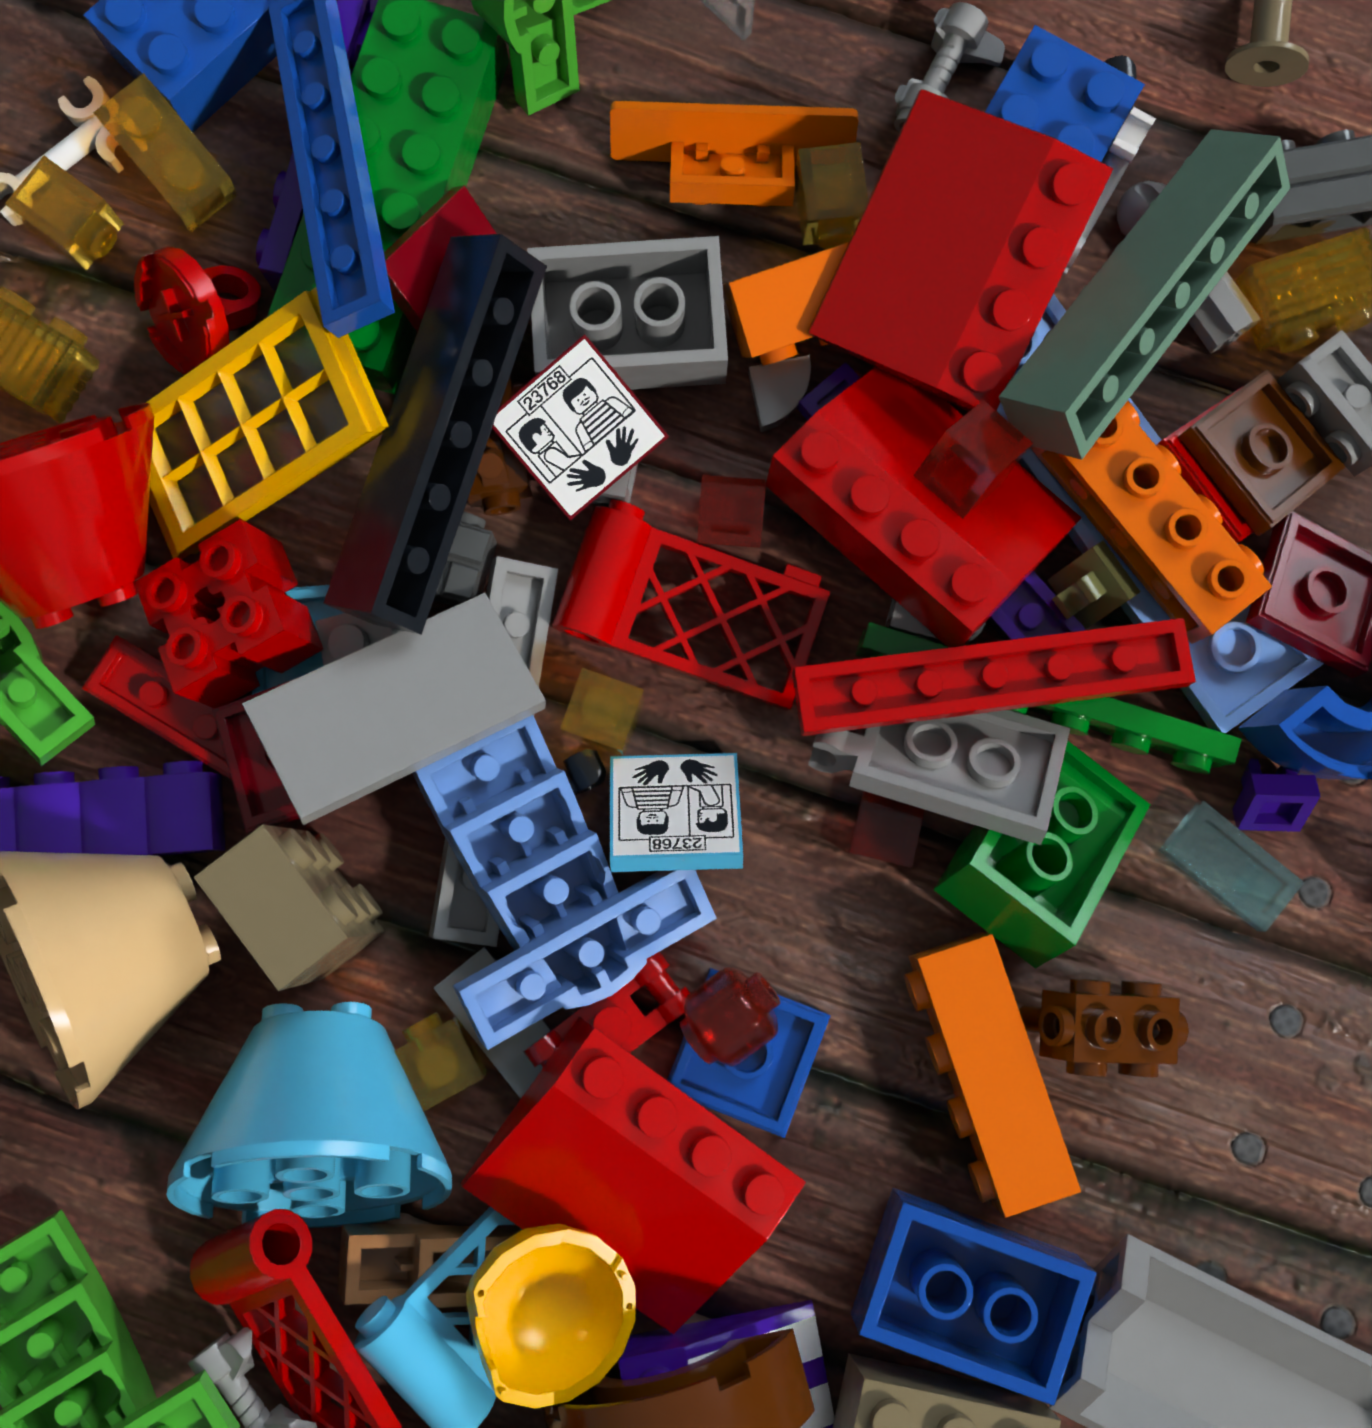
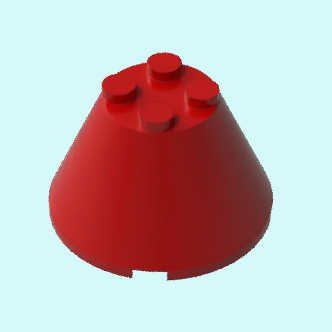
M150 403L119 408L118 411L122 421L113 422L111 416L97 418L94 414L0 443V602L17 617H30L35 629L50 627L74 616L71 607L97 598L99 605L104 607L125 601L138 594L134 582L145 573L155 416Z

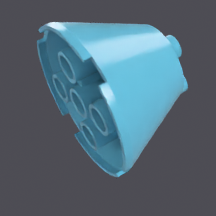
M342 1002L333 1005L331 1011H304L303 1008L294 1004L279 1003L263 1008L262 1021L253 1027L168 1175L166 1195L168 1200L177 1208L207 1219L213 1218L214 1206L242 1211L241 1224L274 1209H288L298 1214L308 1225V1228L342 1227V1224H370L399 1219L400 1205L422 1199V1209L429 1210L434 1208L450 1196L452 1191V1173L388 1033L380 1023L371 1019L372 1008L369 1005L359 1002Z

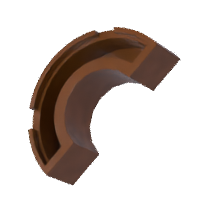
M793 1328L730 1340L718 1351L700 1361L650 1377L622 1380L612 1379L609 1373H607L600 1383L573 1400L542 1407L547 1428H800L811 1417L815 1408Z

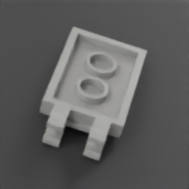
M1011 710L856 729V733L841 731L817 734L808 766L825 773L852 770L850 787L1041 845L1049 826L1070 728Z

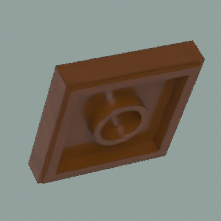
M1267 369L1178 436L1257 536L1275 526L1345 468L1342 461Z

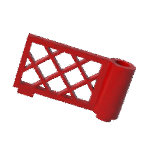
M611 499L607 507H594L552 627L579 640L603 647H610L787 711L791 710L795 698L792 671L794 667L806 666L830 595V591L819 588L822 576L790 564L785 565L783 574L656 529L643 521L645 512L642 509L624 501ZM660 547L684 555L695 579L664 593L653 570ZM698 561L717 568L704 574ZM731 572L744 577L754 600L724 614L708 581ZM649 581L656 597L641 603ZM758 583L775 588L776 590L763 595ZM700 586L715 618L684 633L668 600ZM786 593L811 601L804 625L782 635L767 602ZM660 604L675 637L655 647L629 639L628 637L636 615ZM758 607L774 640L743 654L727 621ZM719 626L734 659L718 667L710 668L698 663L687 640ZM800 636L794 655H792L786 642ZM679 644L685 658L668 653L665 650ZM777 647L788 668L781 693L758 685L747 660ZM738 665L744 679L724 673V671Z
M274 1209L204 1242L195 1251L190 1263V1280L194 1290L203 1300L214 1305L229 1304L243 1328L248 1327L252 1330V1343L294 1414H298L302 1420L315 1422L317 1428H367L365 1427V1422L371 1428H402L306 1267L312 1254V1236L308 1225L298 1214L288 1209ZM295 1300L303 1314L295 1310ZM268 1319L275 1323V1328L272 1327ZM296 1338L308 1346L309 1352L297 1345ZM330 1363L336 1367L339 1374L330 1368ZM303 1377L310 1382V1386L306 1384ZM331 1397L344 1406V1411L331 1402Z

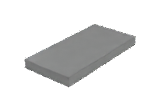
M483 593L428 618L422 635L406 631L397 632L242 703L302 825H305L544 710L546 700L486 593Z

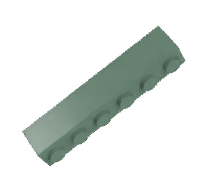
M1213 129L1208 132L999 395L1017 443L1081 460L1085 457L1289 191L1290 183L1280 136Z

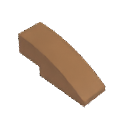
M342 1224L338 1293L344 1305L372 1304L382 1296H387L389 1300H392L397 1296L403 1295L470 1226ZM495 1228L486 1237L485 1259L495 1246L521 1230ZM474 1250L461 1263H473ZM472 1275L448 1276L428 1298L437 1308L467 1307L466 1290Z

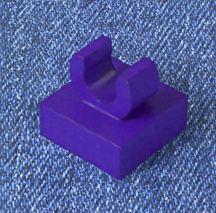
M1251 758L1241 777L1243 789L1232 808L1236 829L1300 832L1321 797L1316 776L1298 775V773L1279 766L1276 774H1263L1260 769L1259 760Z

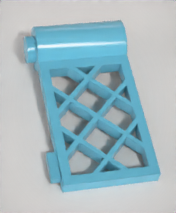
M491 1207L403 1295L397 1296L392 1300H389L387 1296L378 1298L361 1314L355 1324V1328L359 1331L354 1342L356 1351L430 1428H478L487 1417L496 1399L476 1347L468 1312L442 1313L428 1298L448 1276H473L485 1260L486 1237L498 1225H516ZM474 1250L473 1263H461ZM470 1324L469 1341L454 1325Z

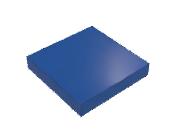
M710 967L667 1080L704 1107L785 1138L831 1015ZM732 995L734 997V1000L732 1002H727L726 996ZM718 1007L721 1009L724 1017L732 1023V1026L725 1023L720 1017ZM741 1013L747 1014V1019L745 1021H742L740 1019Z

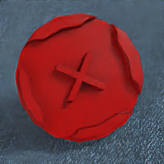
M167 246L143 256L138 261L134 276L137 306L140 308V312L149 309L154 323L153 326L147 328L152 343L170 365L185 375L229 345V332L248 325L255 320L259 312L261 286L252 275L237 267L225 265L202 269L193 257L180 248ZM217 293H230L240 299H224L219 297Z

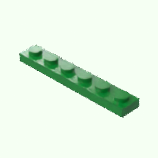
M869 622L862 632L855 655L862 658L948 647ZM1110 697L1011 709V711L1026 715L1028 709L1050 716L1051 723L1070 728V734L1086 736L1088 729L1111 735L1110 745L1127 752L1148 755L1149 749L1152 748L1173 755L1172 765L1201 774H1209L1211 767L1216 768L1235 764L1242 740L1232 735Z

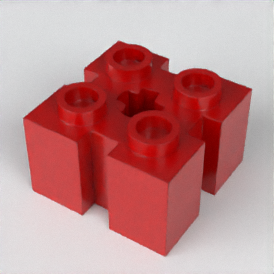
M242 519L199 543L200 559L192 565L175 557L134 582L149 626L169 634L166 644L160 646L158 651L173 693L212 708L221 707L259 687L260 684L255 672L263 667L282 674L324 650L308 607L287 596L285 593L297 586L298 582L282 542Z

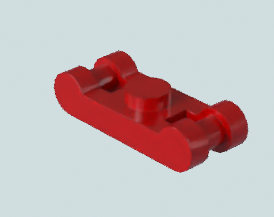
M659 951L647 958L646 965L638 974L612 996L591 1005L582 1006L523 1052L534 1068L538 1065L544 1067L575 1022L581 1017L631 1053L666 1025L685 1013L697 1001L686 986L681 989L678 988L665 970L670 964ZM644 985L659 1004L645 1016L630 997V995Z

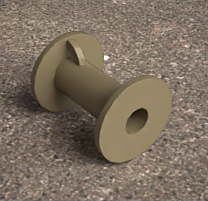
M1254 0L1250 43L1234 49L1225 61V72L1232 80L1244 85L1272 87L1293 82L1307 72L1309 67L1308 53L1302 47L1288 42L1293 0Z

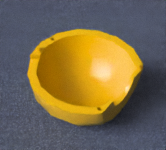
M562 1224L525 1228L495 1246L471 1277L466 1290V1303L474 1340L486 1376L496 1397L505 1403L534 1409L569 1402L600 1383L623 1355L636 1321L635 1285L624 1259L593 1233Z

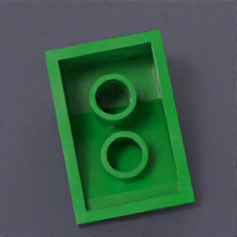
M1067 741L1049 826L1041 845L975 825L959 846L933 890L988 933L993 934L997 940L1036 969L1076 946L1151 804L1071 742Z

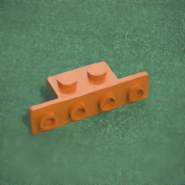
M613 101L610 105L611 158L625 161L671 162L670 203H692L695 205L733 204L757 207L793 206L795 190L794 166L847 168L853 165L859 122L858 111L854 108Z

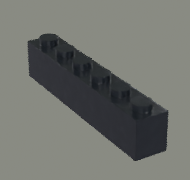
M502 234L453 236L450 238L387 419L389 427L383 430L323 603L373 625L422 635L547 265Z

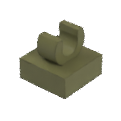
M1104 540L1047 579L1057 594L1052 600L1066 620L1074 615L1085 629L1141 592Z

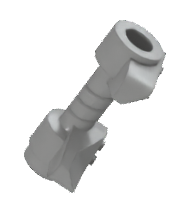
M957 2L953 3L950 8L938 10L934 18L936 30L931 43V48L937 54L923 81L911 78L907 85H900L895 94V101L898 107L894 126L899 133L921 89L948 98L944 91L959 63H985L993 66L1001 64L1005 45L999 38L986 31L989 21L986 15L977 7L968 3Z
M244 1327L232 1336L226 1332L187 1363L195 1375L204 1369L206 1370L214 1385L224 1395L228 1404L232 1406L236 1416L240 1417L239 1420L245 1428H317L315 1422L302 1420L298 1414H294L281 1403L269 1412L260 1397L256 1395L257 1393L244 1376L245 1373L255 1366L251 1354L252 1330L248 1327Z

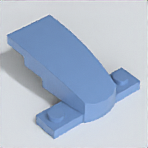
M533 715L412 773L463 870L494 921L514 949V952L453 985L481 1044L487 1050L560 1008L566 1010L588 1006L612 996L638 974L646 965L647 958L717 919L695 870L657 871L618 893L598 835L588 830L564 770L556 767Z

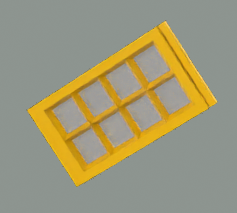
M316 287L311 291L306 290L146 402L150 403L155 416L149 503L173 559L177 557L182 560L190 554H196L200 551L198 544L239 519L247 521L379 437L383 434L382 431L389 427L349 335L346 334L338 338L323 327Z

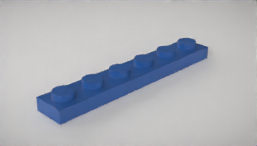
M276 0L268 4L322 323L324 328L340 338L395 313L338 5L337 0Z

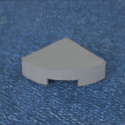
M810 355L786 359L765 366L761 364L749 367L748 376L761 432L779 426L797 409L799 401L805 396L810 380Z

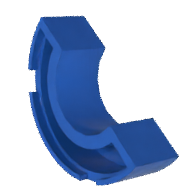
M1328 686L1284 690L1238 727L1258 751L1290 771L1301 775H1315L1316 778L1372 779V697L1367 704L1357 708L1346 704Z

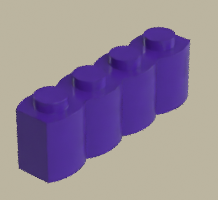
M202 761L164 763L163 775L139 777V767L100 768L98 769L99 780L75 782V772L70 771L34 774V785L11 787V777H0V851L154 856L226 851L222 775L213 772H203Z

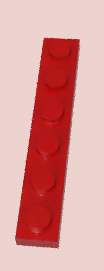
M1184 618L794 667L792 671L801 737L1182 688L1196 682Z

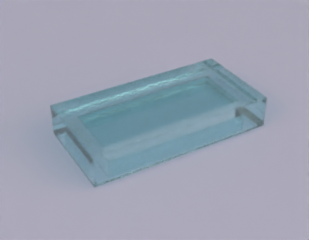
M1205 801L1197 802L1159 849L1168 859L1255 930L1260 932L1268 930L1305 883Z

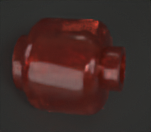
M726 967L687 995L683 1007L686 1018L680 1021V1027L693 1050L706 1063L713 1064L718 1061L732 1067L741 1064L775 1038L779 1028L773 1009L779 1006L781 1002L773 987L759 972L748 977L735 967Z

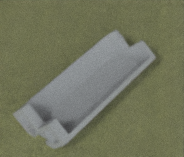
M1127 1234L1095 1268L1097 1274L1090 1293L1095 1296L1094 1304L1084 1319L1081 1333H1077L1055 1405H1049V1409L1087 1428H1372V1355Z

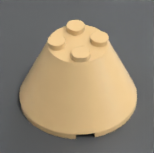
M0 851V955L41 1048L48 1047L59 1069L54 1074L71 1104L76 1109H80L91 1104L208 977L209 965L221 960L220 950L208 925L203 924L198 927L188 904V902L196 899V891L189 873L181 862L171 866L169 863L166 864L161 857L154 855Z

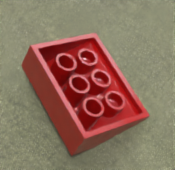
M921 89L914 100L807 334L974 415L994 416L1001 403L999 395L1014 376L1113 168L1053 137Z
M874 367L819 409L772 456L765 484L766 487L948 648L964 646L1082 518L946 400L877 367Z
M579 1017L460 1184L465 1190L521 1229L562 1224L591 1232L599 1237L624 1259L635 1285L636 1309L674 1334L769 1239L806 1184V1181L590 1023Z

